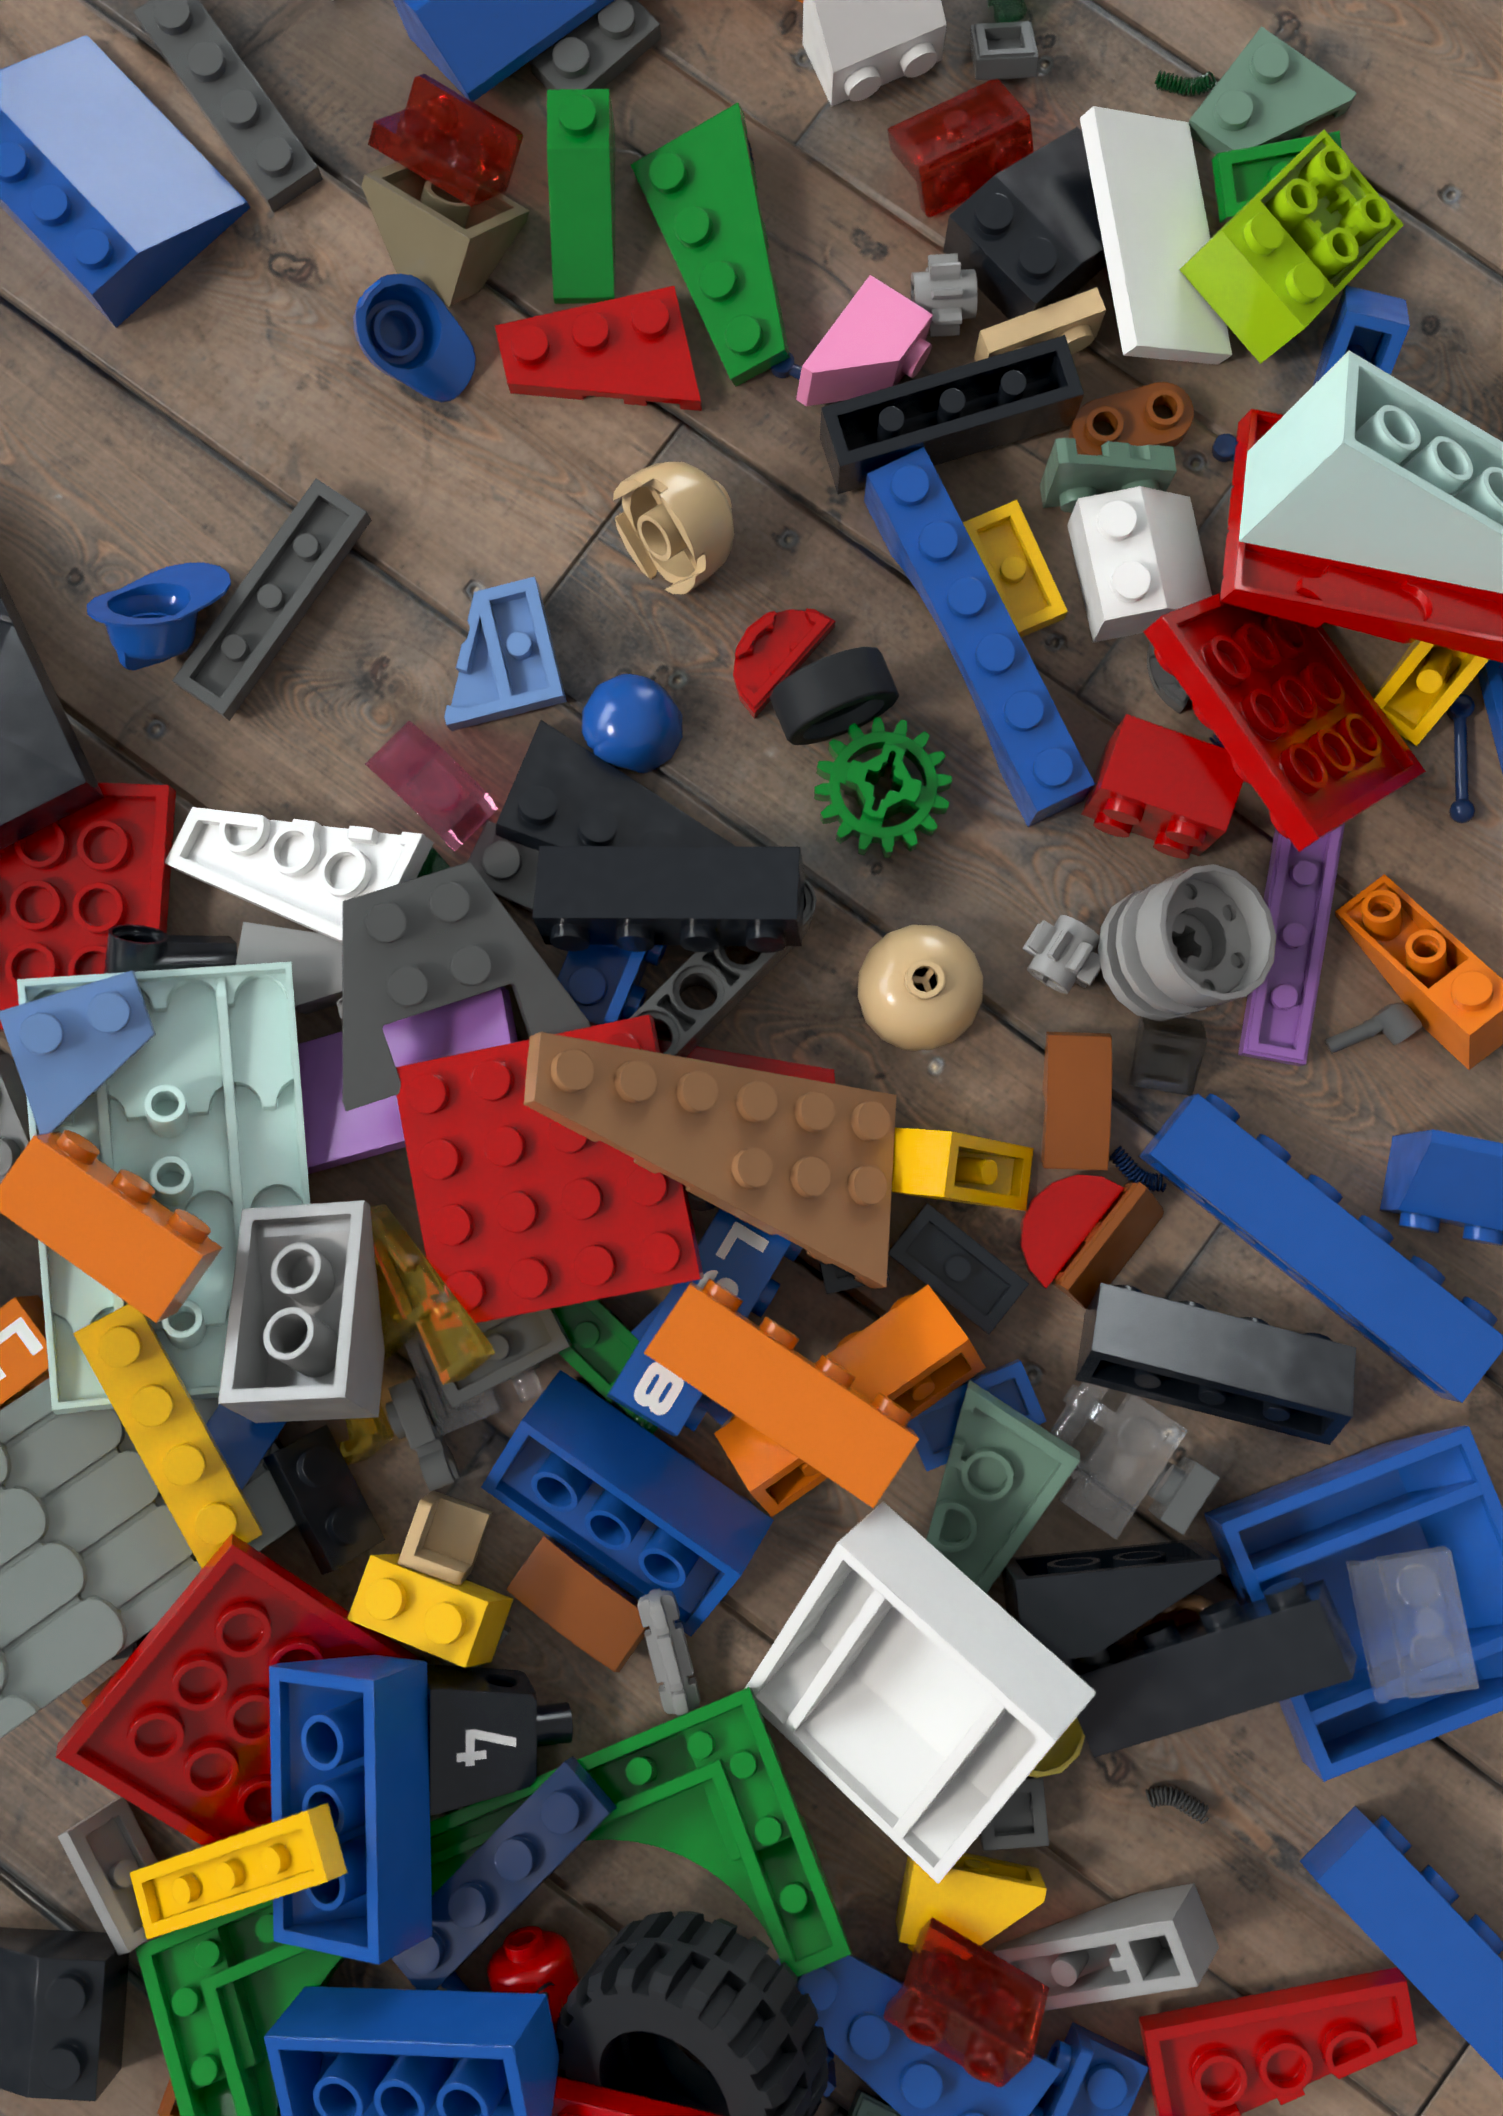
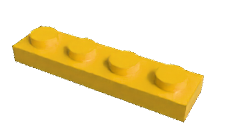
M127 1304L74 1332L73 1335L201 1569H203L231 1534H234L246 1543L263 1535V1529L148 1317L130 1304Z
M328 1803L155 1862L129 1873L147 1939L328 1882L346 1874L347 1869Z

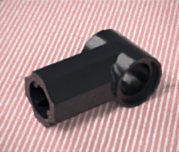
M117 925L108 930L104 974L122 973L131 970L137 972L236 965L237 946L230 936L168 935L162 930L144 925Z

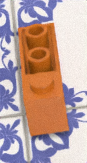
M1385 874L1335 911L1337 919L1404 1004L1412 1009L1422 1022L1423 1028L1468 1070L1472 1069L1503 1045V979Z

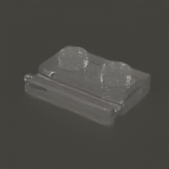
M1446 1546L1378 1556L1377 1559L1346 1562L1374 1698L1379 1704L1387 1703L1389 1699L1409 1697V1699L1479 1689L1450 1549Z

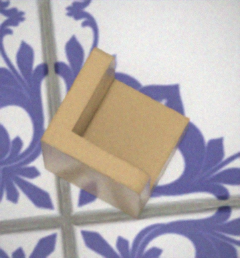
M431 1491L419 1501L397 1564L455 1585H461L473 1570L493 1512L445 1494Z

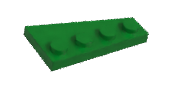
M738 102L631 164L714 346L735 387L770 369L771 366L790 358L776 281L772 274L768 253L769 244L765 223L762 220L757 195L758 186L754 164L750 158L746 134L748 133L744 112Z

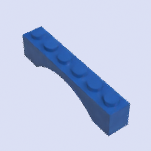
M925 447L868 473L864 503L891 556L917 590L948 645L980 715L1000 773L1027 827L1084 801L1095 783Z

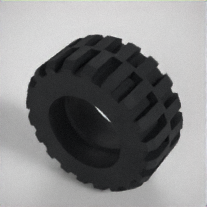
M672 1911L646 1915L643 1920L632 1921L621 1929L568 1995V2001L561 2008L557 2021L558 2069L564 2070L561 2073L562 2078L722 2116H814L822 2103L821 2097L827 2089L829 2069L826 2058L828 2057V2050L823 2027L815 2026L818 2020L817 2009L809 1993L802 1995L796 1987L797 1976L785 1962L779 1965L767 1954L770 1947L757 1937L753 1936L748 1940L736 1933L737 1925L721 1918L714 1920L713 1923L707 1922L704 1919V1913L691 1911L678 1912L675 1917ZM675 2042L693 2053L708 2070L691 2060Z

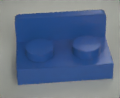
M590 945L582 951H568L557 979L588 1019L589 1023L600 1025L629 1019L644 1004L648 990L639 985L648 963L658 966L668 945H654L651 950L644 952L627 951L616 945Z
M1072 2022L1064 2042L1056 2040L1046 2058L1059 2067L1061 2072L1029 2116H1128L1149 2069L1146 2059Z

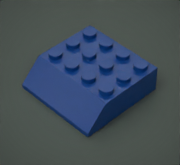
M1463 1425L1385 1442L1204 1513L1240 1606L1264 1599L1263 1592L1267 1588L1288 1579L1302 1578L1305 1585L1323 1579L1326 1583L1357 1655L1353 1679L1279 1701L1302 1761L1323 1782L1503 1711V1508L1469 1426Z

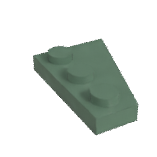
M969 1380L926 1540L987 1594L1080 1462V1452Z

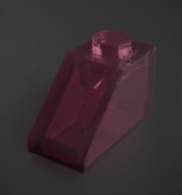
M410 721L365 763L453 852L498 809L489 794L443 748Z

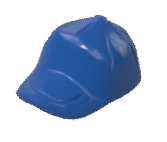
M391 274L379 278L359 298L353 316L354 332L361 350L372 365L387 376L402 382L434 401L441 403L452 401L462 393L470 382L475 370L476 356L474 347L444 302L428 285L413 275Z

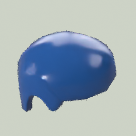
M620 674L596 686L582 710V734L587 745L594 751V754L611 766L627 768L643 774L653 771L673 757L683 738L682 713L668 692L655 681L640 675Z

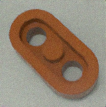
M1168 382L1152 383L1087 402L1078 410L1070 428L1069 438H1075L1077 454L1102 455L1101 445L1107 441L1124 442L1135 446L1160 445L1172 446L1174 448L1184 439L1192 424L1194 417L1193 403L1189 395L1181 387ZM1156 405L1167 406L1171 410L1173 417L1168 419L1159 418L1154 413L1153 407ZM1099 421L1107 422L1113 428L1114 433L1106 436L1100 435L1095 431L1093 424Z

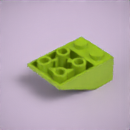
M1322 130L1179 270L1261 364L1304 330L1404 224L1390 209L1388 203L1375 191L1350 161L1347 154L1325 130Z

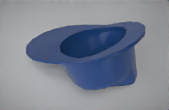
M183 563L168 566L152 572L121 589L94 597L87 604V615L95 621L105 624L111 644L117 652L119 662L124 668L134 671L164 662L187 652L194 642L198 611L213 604L226 594L231 586L230 575L221 566L209 563Z

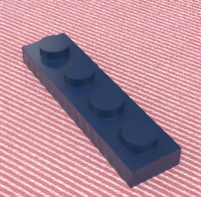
M574 1756L564 1761L432 1895V1936L391 1958L416 1990H437L617 1808Z

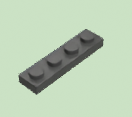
M149 0L133 11L145 33L273 213L323 180L313 159L199 0Z
M316 478L172 681L178 687L230 721L372 521L368 513Z

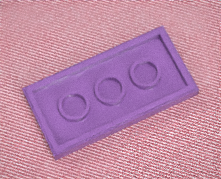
M499 987L383 1026V1032L395 1067L518 1042L509 991L504 987ZM342 1031L298 1044L308 1174L406 1147L396 1095L347 1112L345 1111L342 1102Z

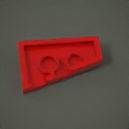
M675 286L494 325L506 380L511 394L584 400L587 396L623 399L624 404L647 406V402L650 401L680 404V409L702 411L701 399Z

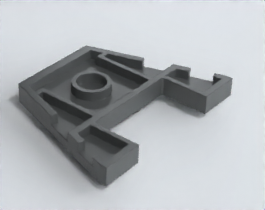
M471 862L342 902V1102L346 1112L400 1093L401 1082L383 1032V1026L510 984L513 988L529 1039L530 1036L539 1032L557 1034L590 1027L588 1019Z

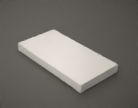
M1093 106L1080 117L1123 356L1218 365L1232 356L1227 325L1179 270L1211 239L1189 122Z

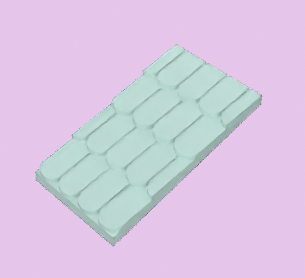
M291 962L135 972L156 1035L133 1057H130L113 1073L109 1080L94 1094H91L54 1131L63 1133L64 1130H69L92 1142L100 1151L97 1157L98 1160L117 1173L122 1169L127 1170L147 1181L155 1189V1194L152 1196L153 1199L173 1213L176 1209H181L199 1218L211 1230L207 1237L222 1247L176 1314L158 1323L149 1319L192 1400L219 1397L242 1209L310 1204ZM122 973L17 979L19 1005ZM27 1099L31 1140L34 1135H40ZM38 1240L52 1411L55 1415L90 1410L114 1409L73 1333L128 1303Z

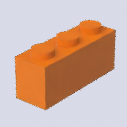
M64 1130L63 1133L57 1131L34 1135L0 1184V1213L155 1323L176 1314L222 1249L220 1245L207 1237L211 1232L210 1228L191 1213L181 1209H176L173 1213L153 1199L152 1196L155 1194V1189L138 1175L123 1169L117 1173L98 1160L99 1149L83 1136L69 1130Z

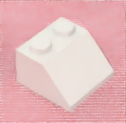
M803 0L802 44L831 107L849 99L851 101L866 99L874 94L880 86L903 76L908 78L920 76L929 71L936 62L942 60L947 24L941 0Z
M1138 486L1077 499L1067 527L1093 643L1143 633L1145 629L1162 615L1212 596L1189 496Z

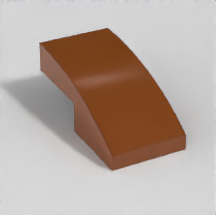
M1046 1032L1042 1088L1045 1098L1041 1152L1043 1167L1045 1169L1108 1170L1112 1104V1036L1110 1033Z
M542 1537L506 1589L553 1629L614 1672L621 1671L644 1638L645 1630L650 1629L649 1626H642L637 1608L638 1602L609 1578L597 1575L568 1549L551 1537Z

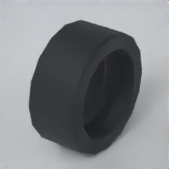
M863 646L824 657L786 677L773 689L770 700L787 741L792 745H809L843 735L848 732L849 726L854 723L861 727L872 721L874 717L882 715L895 704L899 693L880 650L877 647Z

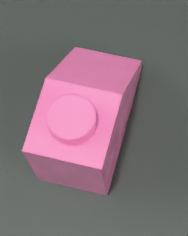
M870 275L803 364L796 400L805 406L845 401L898 385L905 374L914 378L924 365L932 349V344L926 341L933 314Z

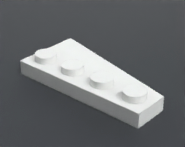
M192 807L165 860V864L183 874L342 943V902L417 878L434 842L420 833L402 831L401 835L380 833L374 828L350 825L349 829L322 826L316 821L293 819V822L269 820L263 815Z

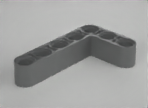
M806 879L804 886L802 939L810 929L817 900L814 888ZM720 946L717 950L711 952H695L630 1018L648 1014L653 1016L656 1031H661L671 1041V1046L663 1054L686 1058L795 946H785L783 950L774 953L758 952L759 958L753 963L746 965L736 964L725 954L728 946ZM702 986L712 992L715 996V1002L707 1009L695 1010L686 1006L680 996L689 987ZM687 1191L690 1209L706 1211L716 1207Z

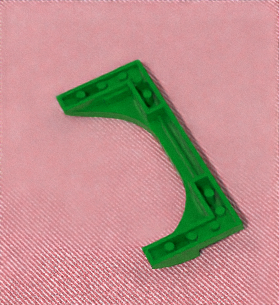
M752 1687L745 1688L577 1760L617 1806L614 1812L585 1841L621 1840L643 1843L681 1855L707 1869L727 1884L747 1904L765 1929L777 1952L780 1963L785 1962L797 1977L851 1955L852 1952L815 1845L804 1816L800 1815ZM556 1769L538 1776L536 1782L529 1788L474 1803L430 1822L432 1895ZM273 1899L172 1931L136 1947L138 1961L180 2116H281L264 2036L305 1986L325 1987L346 1957L275 1942L273 1938Z

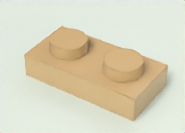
M1093 288L981 330L974 355L975 361L1063 335L1066 337L1071 354L1083 350L1097 337L1106 312L1098 288Z

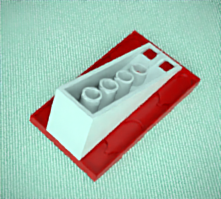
M1348 351L1285 415L1251 409L1238 422L1236 438L1238 444L1235 448L1233 488L1231 489L1227 527L1229 532L1226 537L1223 566L1224 579L1222 580L1220 602L1316 628L1325 622L1399 643L1410 644L1419 640L1503 663L1502 441L1351 351Z

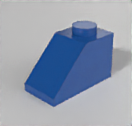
M1346 285L1322 347L1313 386L1348 351L1353 352L1391 375L1410 327L1406 300Z

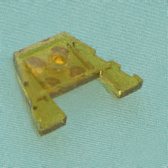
M385 1204L371 1206L385 1351L384 1362L420 1332L442 1385L464 1380L495 1354L491 1343ZM381 1403L379 1417L345 1419L349 1440L339 1442L347 1465L369 1459L393 1439L394 1434Z

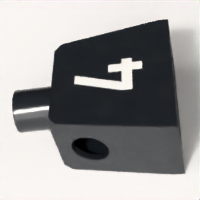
M427 1665L430 1815L444 1813L531 1787L537 1779V1747L572 1742L573 1721L569 1703L537 1705L536 1692L524 1672L511 1669Z

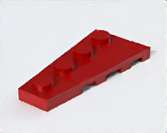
M1398 1967L1138 2017L1146 2062L1149 2067L1148 2073L1156 2116H1241V2114L1276 2098L1280 2105H1284L1305 2095L1303 2088L1311 2082L1331 2073L1336 2078L1341 2079L1418 2044L1407 1980Z

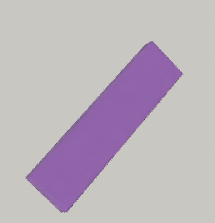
M1345 824L1298 852L1290 839L1282 836L1275 828L1263 899L1270 909L1276 933L1274 963L1264 982L1248 994L1238 1051L1240 1056L1295 1066L1306 1065Z

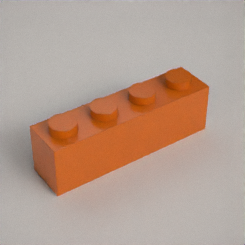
M709 1279L704 1288L691 1281L647 1346L644 1354L874 1509L919 1440L914 1430L906 1426L913 1415L881 1393H878L873 1402L851 1389L850 1386L856 1377L822 1354L816 1364L794 1350L800 1339L772 1319L765 1317L761 1325L758 1326L737 1312L743 1300L714 1280Z
M929 1284L915 1294L906 1295L897 1300L885 1315L862 1331H856L844 1337L836 1348L826 1355V1357L856 1377L850 1386L851 1389L873 1402L878 1393L883 1394L913 1416L910 1421L986 1368L970 1339ZM736 1415L731 1418L728 1424L714 1433L748 1491L771 1517L828 1479V1477Z

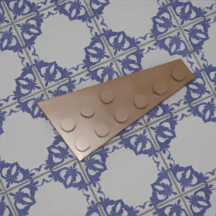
M544 1032L530 1036L524 1095L525 1106L593 1142L602 1141L634 1158L633 1163L654 1174L661 1172L686 1186V1191L769 1235H780L806 1249L807 1255L824 1264H834L855 1275L854 1280L869 1288H887L897 1095Z

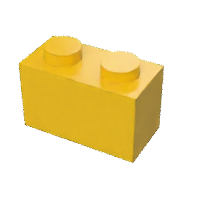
M400 1553L370 1555L347 1618L349 1621L464 1668L492 1662L514 1600L513 1598L465 1580L461 1585H455L399 1565L397 1562Z

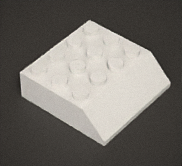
M885 1502L879 1504L838 1541L745 1687H752L762 1715L938 1884L1097 1693Z

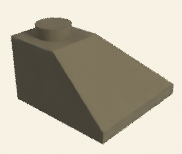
M429 149L364 174L361 185L396 273L413 275L420 279L448 307L480 292L526 223L530 212Z

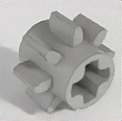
M958 253L928 255L926 272H912L911 301L933 314L929 327L930 337L960 335L962 319L976 318L975 269L961 270V262H958Z
M1060 915L1054 926L1042 920L1040 924H1037L1022 948L1034 956L1027 971L1043 984L1063 994H1068L1074 983L1083 988H1086L1087 985L1091 986L1101 970L1099 956L1094 952L1099 944L1100 936L1084 923L1067 915Z

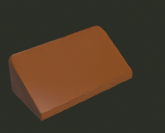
M1141 1182L1124 1184L1123 1191L1053 1279L1052 1284L1084 1309L1088 1308L1100 1283L1109 1285L1112 1283L1164 1214L1163 1207L1151 1191Z

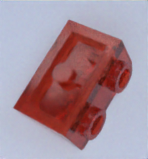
M421 74L413 80L406 109L374 121L368 145L473 207L507 191L523 140V134L519 129L426 74Z
M999 79L989 80L887 128L890 149L917 182L920 207L927 217H933L965 202L995 174L1034 152L1030 114Z
M931 1917L919 1931L903 1987L887 2003L883 2017L886 2021L903 2030L912 2041L920 2045L929 2046L963 2066L966 2072L973 2078L991 2083L996 2087H1003L1033 2060L1050 1987Z

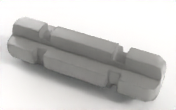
M660 1588L650 1590L649 1594L639 1598L637 1608L642 1626H649L650 1628L645 1630L644 1635L656 1682H663V1685H659L658 1688L663 1709L667 1714H676L679 1717L699 1707L701 1697L695 1677L689 1678V1676L693 1675L694 1669L683 1625L681 1622L675 1623V1620L680 1618L676 1597L672 1591H662Z

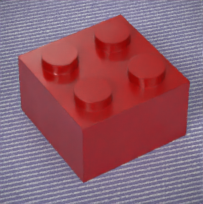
M1126 714L1105 745L1093 779L1095 785L1087 796L1081 815L1095 819L1093 826L1104 833L1127 838L1132 832L1154 840L1153 847L1161 853L1176 858L1188 859L1191 854L1200 856L1227 831L1244 781L1235 772L1231 763V755L1225 748Z

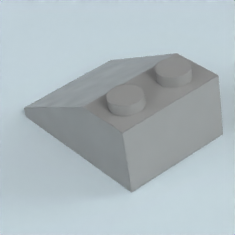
M365 1200L242 1209L218 1404L255 1423L379 1417L385 1351L370 1204Z

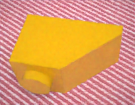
M1416 640L1410 644L1373 697L1374 701L1382 709L1397 732L1417 746L1489 659Z
M895 1127L892 1193L1026 1211L1034 1148L953 1131Z
M964 1853L938 1884L910 1856H907L895 1919L899 1942L907 1943L909 1950L932 1959H944L947 1957V1952L962 1956L968 1955L1044 1903L1047 1888L1039 1869Z

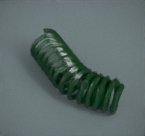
M1160 70L1155 84L1157 90L1161 89L1163 91L1165 89V92L1169 90V93L1173 91L1174 94L1177 93L1182 96L1185 95L1187 90V96L1189 97L1191 85L1192 95L1195 96L1196 92L1200 95L1201 93L1204 94L1205 91L1209 92V89L1212 90L1216 86L1217 81L1209 71L1206 74L1203 73L1191 79L1189 77L1183 79L1182 76L1179 78L1178 74L1175 76L1174 73L1171 77L1170 73L1166 75L1165 71L1162 74Z

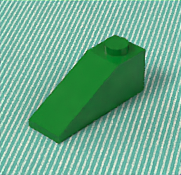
M548 89L547 165L554 303L585 304L615 299V125L610 90Z

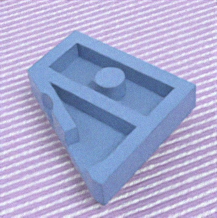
M535 576L474 592L467 620L470 627L467 639L461 645L456 665L459 674L451 706L447 705L444 715L447 727L454 731L567 702L539 584Z
M132 970L0 1011V1021L40 1134L54 1132L91 1094H94L109 1080L113 1073L156 1035L135 972Z

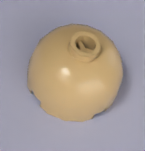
M685 462L656 463L626 478L615 489L613 501L622 496L624 510L615 516L617 530L637 566L650 580L656 576L658 570L667 581L673 583L664 590L671 594H687L704 583L726 562L734 539L731 500L725 488L705 472Z
M909 925L887 933L869 950L858 974V1000L865 1022L883 1041L907 1051L932 1050L953 1043L973 1024L983 1002L984 977L975 953L958 935L934 925ZM916 971L926 972L923 977L913 976ZM931 977L936 981V986L933 990L928 982ZM914 984L922 985L924 992L918 990Z

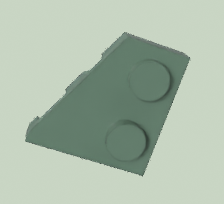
M1261 26L1190 118L1191 137L1214 154L1291 140L1301 135L1307 125L1330 114H1333L1335 118L1345 114L1357 93Z
M1075 438L1055 439L1040 482L1043 508L1060 506L1063 512L1072 513L1078 498L1138 486L1167 491L1177 471L1174 448L1172 446L1160 445L1135 446L1124 442L1107 441L1101 445L1102 455L1096 456L1077 454Z

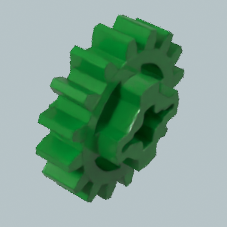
M874 717L871 733L865 735L854 723L848 729L850 742L848 745L836 739H832L829 742L828 751L835 761L818 762L816 774L828 780L829 783H822L814 787V800L830 802V805L821 812L820 820L822 824L838 820L841 825L836 834V841L840 844L848 840L852 835L859 838L858 854L865 855L871 843H878L884 858H890L894 842L900 840L904 847L911 852L916 849L918 844L915 833L917 830L931 837L937 830L938 825L930 816V813L940 815L947 812L950 802L936 794L950 789L952 776L936 774L935 771L944 763L946 756L943 751L933 752L929 755L925 752L930 737L926 731L919 734L914 740L906 737L907 721L901 719L894 732H887L881 717ZM883 749L880 755L864 763L854 760L857 756L867 751ZM905 756L918 768L924 786L922 781L911 778L903 763ZM890 765L892 770L889 779L892 780V791L886 794L885 799H881L879 809L874 811V785L878 783L880 776H884L886 767ZM840 789L844 790L845 795L856 799L862 811L860 820L846 807ZM900 812L912 815L913 812L915 813L901 824L882 827L884 820Z

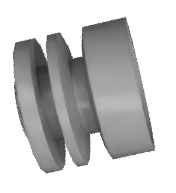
M1211 864L1191 867L1168 877L1161 883L1152 884L1143 890L1131 893L1112 906L1100 927L1098 956L1103 978L1119 1002L1138 1016L1155 1021L1181 1018L1191 1013L1205 1010L1207 1007L1221 1005L1246 997L1264 982L1274 963L1276 933L1270 909L1257 888L1237 871Z

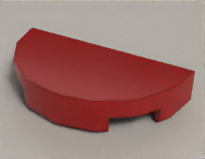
M806 608V611L789 609L775 613V611L768 612L747 628L735 650L733 679L740 702L754 719L771 701L770 696L773 689L786 677L795 673L835 628V620L815 609Z
M1077 1174L1051 1182L1032 1198L1021 1220L1020 1246L1027 1270L1043 1288L1046 1289L1123 1191L1124 1187L1102 1176Z

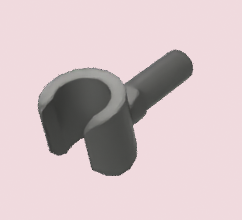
M1403 1003L1389 1004L1379 1010L1371 1019L1364 1021L1363 1024L1327 1038L1325 1042L1332 1054L1372 1038L1382 1030L1393 1046L1419 1030L1422 1027V1022L1408 1005Z

